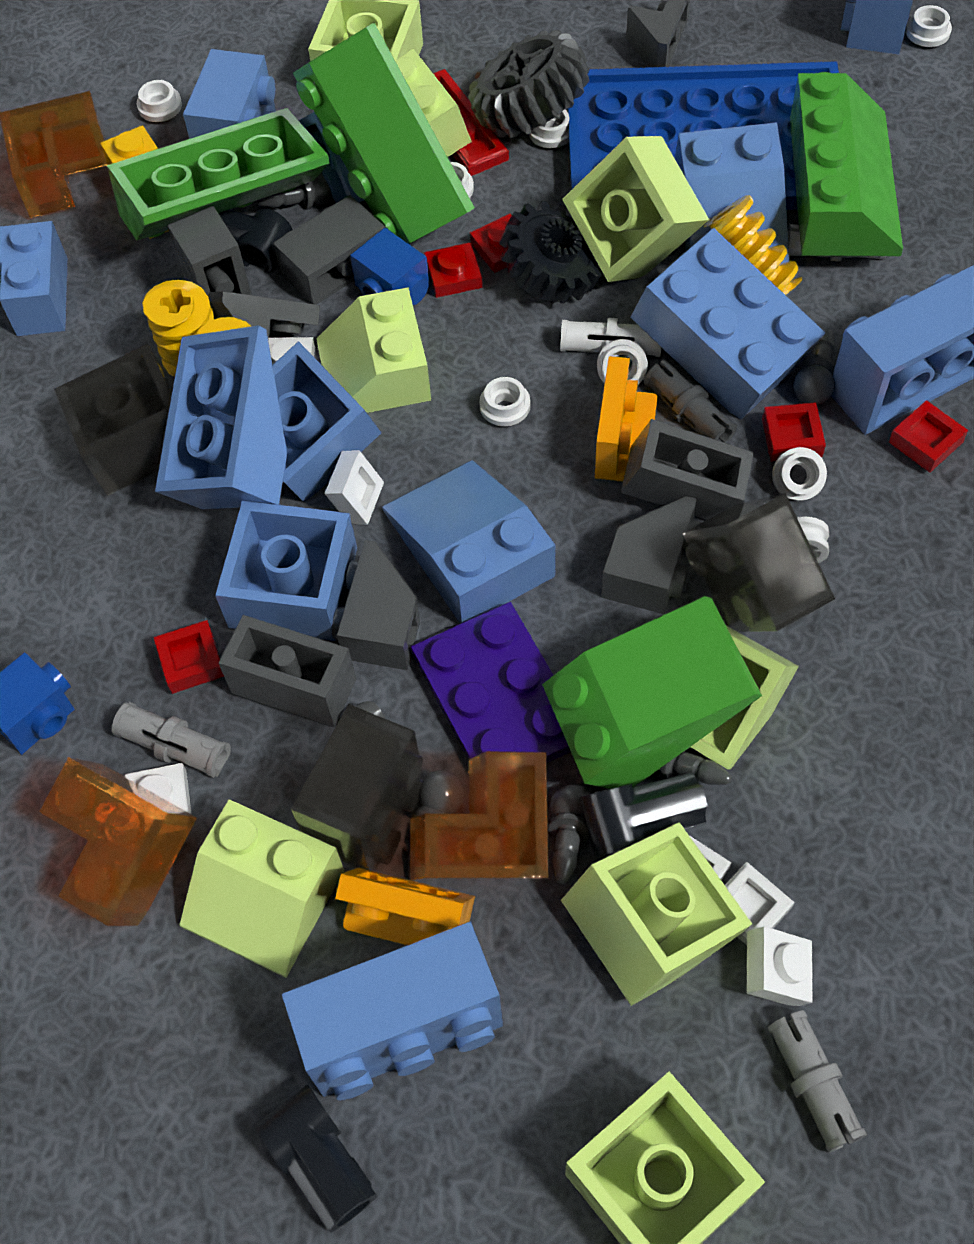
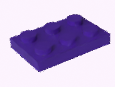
M511 601L411 646L412 655L485 792L571 752L542 685L554 675Z

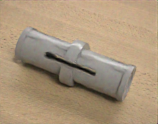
M131 702L124 703L117 711L113 720L112 733L114 736L125 738L153 750L154 756L159 760L170 763L174 759L207 773L212 778L219 775L230 756L231 746L229 743L218 741L188 728L187 721L172 716L166 719L137 707L136 704Z
M802 1010L790 1014L791 1020L788 1021L798 1041H796L785 1017L769 1025L768 1031L773 1035L795 1080L790 1086L796 1098L803 1096L826 1143L825 1147L828 1153L842 1148L847 1143L835 1119H837L849 1144L864 1138L867 1134L864 1128L861 1127L838 1082L843 1075L837 1063L829 1064L807 1020L808 1016Z

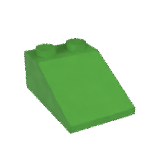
M707 596L583 652L542 684L584 783L609 789L627 784H632L633 787L762 697L712 598Z

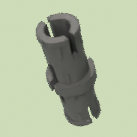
M667 360L660 361V366L656 363L648 371L644 384L673 410L671 415L679 423L684 421L699 435L714 440L719 438L724 443L734 436L737 425L712 405L707 399L709 394L700 385L693 386Z

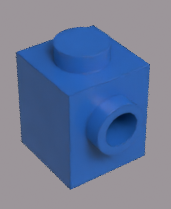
M383 228L350 255L355 286L361 290L363 296L409 287L412 304L416 305L424 298L430 287L427 257L386 228Z
M24 652L0 672V733L21 755L41 738L46 739L57 734L65 725L67 716L75 710L64 694L71 688L70 684L50 662H47L40 668Z

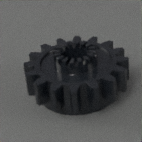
M541 201L537 210L527 203L523 206L520 213L515 211L512 214L499 240V245L505 248L500 258L501 261L506 262L509 276L523 290L542 300L559 301L560 303H565L572 296L576 300H581L586 291H592L602 276V270L573 218L566 215L564 205L560 204L556 211H551L546 201Z

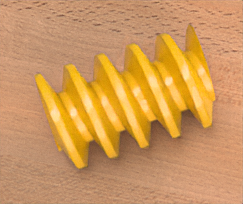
M745 195L711 218L703 228L708 226L711 229L715 228L786 295L802 281V277L793 279L799 270L798 265L795 261L781 263L787 254V249L784 245L769 248L776 237V232L772 228L758 231L765 220V216L762 212L746 215L753 204V198L751 195Z
M179 279L165 281L154 286L146 293L142 302L143 312L148 319V326L153 333V340L157 344L163 367L169 375L174 377L182 337L196 335L199 328L207 322L214 320L209 297L202 287L193 282Z

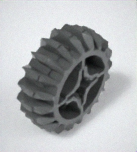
M553 30L550 33L541 31L534 37L527 35L524 40L518 43L513 42L506 50L499 51V55L494 59L486 61L485 68L476 73V80L472 81L469 86L470 94L468 98L471 102V109L480 125L492 130L497 138L505 137L506 135L513 138L521 132L530 134L534 128L541 125L545 127L546 123L551 119L560 118V113L564 109L572 108L574 105L573 100L582 96L584 93L583 87L590 81L588 77L590 70L586 64L587 58L570 33H561L560 30Z

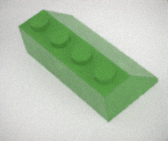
M375 23L370 24L293 72L297 80L296 88L301 100L309 109L314 110L323 126L322 134L326 144L333 153L341 157L349 171L348 181L357 196L366 201L374 217L386 229L409 244L475 208Z
M798 73L790 126L801 256H901L903 244L885 111L846 73Z
M284 108L107 165L119 215L138 241L147 237L162 235L165 231L169 230L167 225L214 206L218 213L235 207L248 206L256 200L277 193L292 191L297 186L314 181L329 164V157L288 108Z

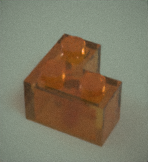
M82 92L0 112V121L12 177L29 217L32 218L75 207L68 175L108 165L100 144L106 141V137L91 92Z
M486 751L469 759V814L425 813L410 819V880H534L548 878L546 753Z
M68 757L39 812L88 841L58 897L106 926H138L151 907L197 817L103 764Z

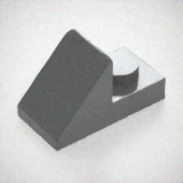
M661 0L657 10L633 5L628 7L626 39L648 67H669L688 22L690 0Z
M225 291L209 293L210 305L219 317H235L246 321L251 326L259 325L267 330L268 338L270 321H272V331L301 334L302 325H318L320 305Z

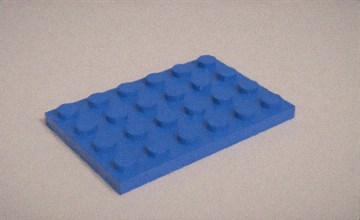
M837 61L589 69L588 77L590 81L583 87L584 93L581 97L573 100L574 105L572 108H567L569 114L571 190L625 137L662 136L675 158L679 133L777 122L784 164L786 210H798L790 126L798 73H839Z

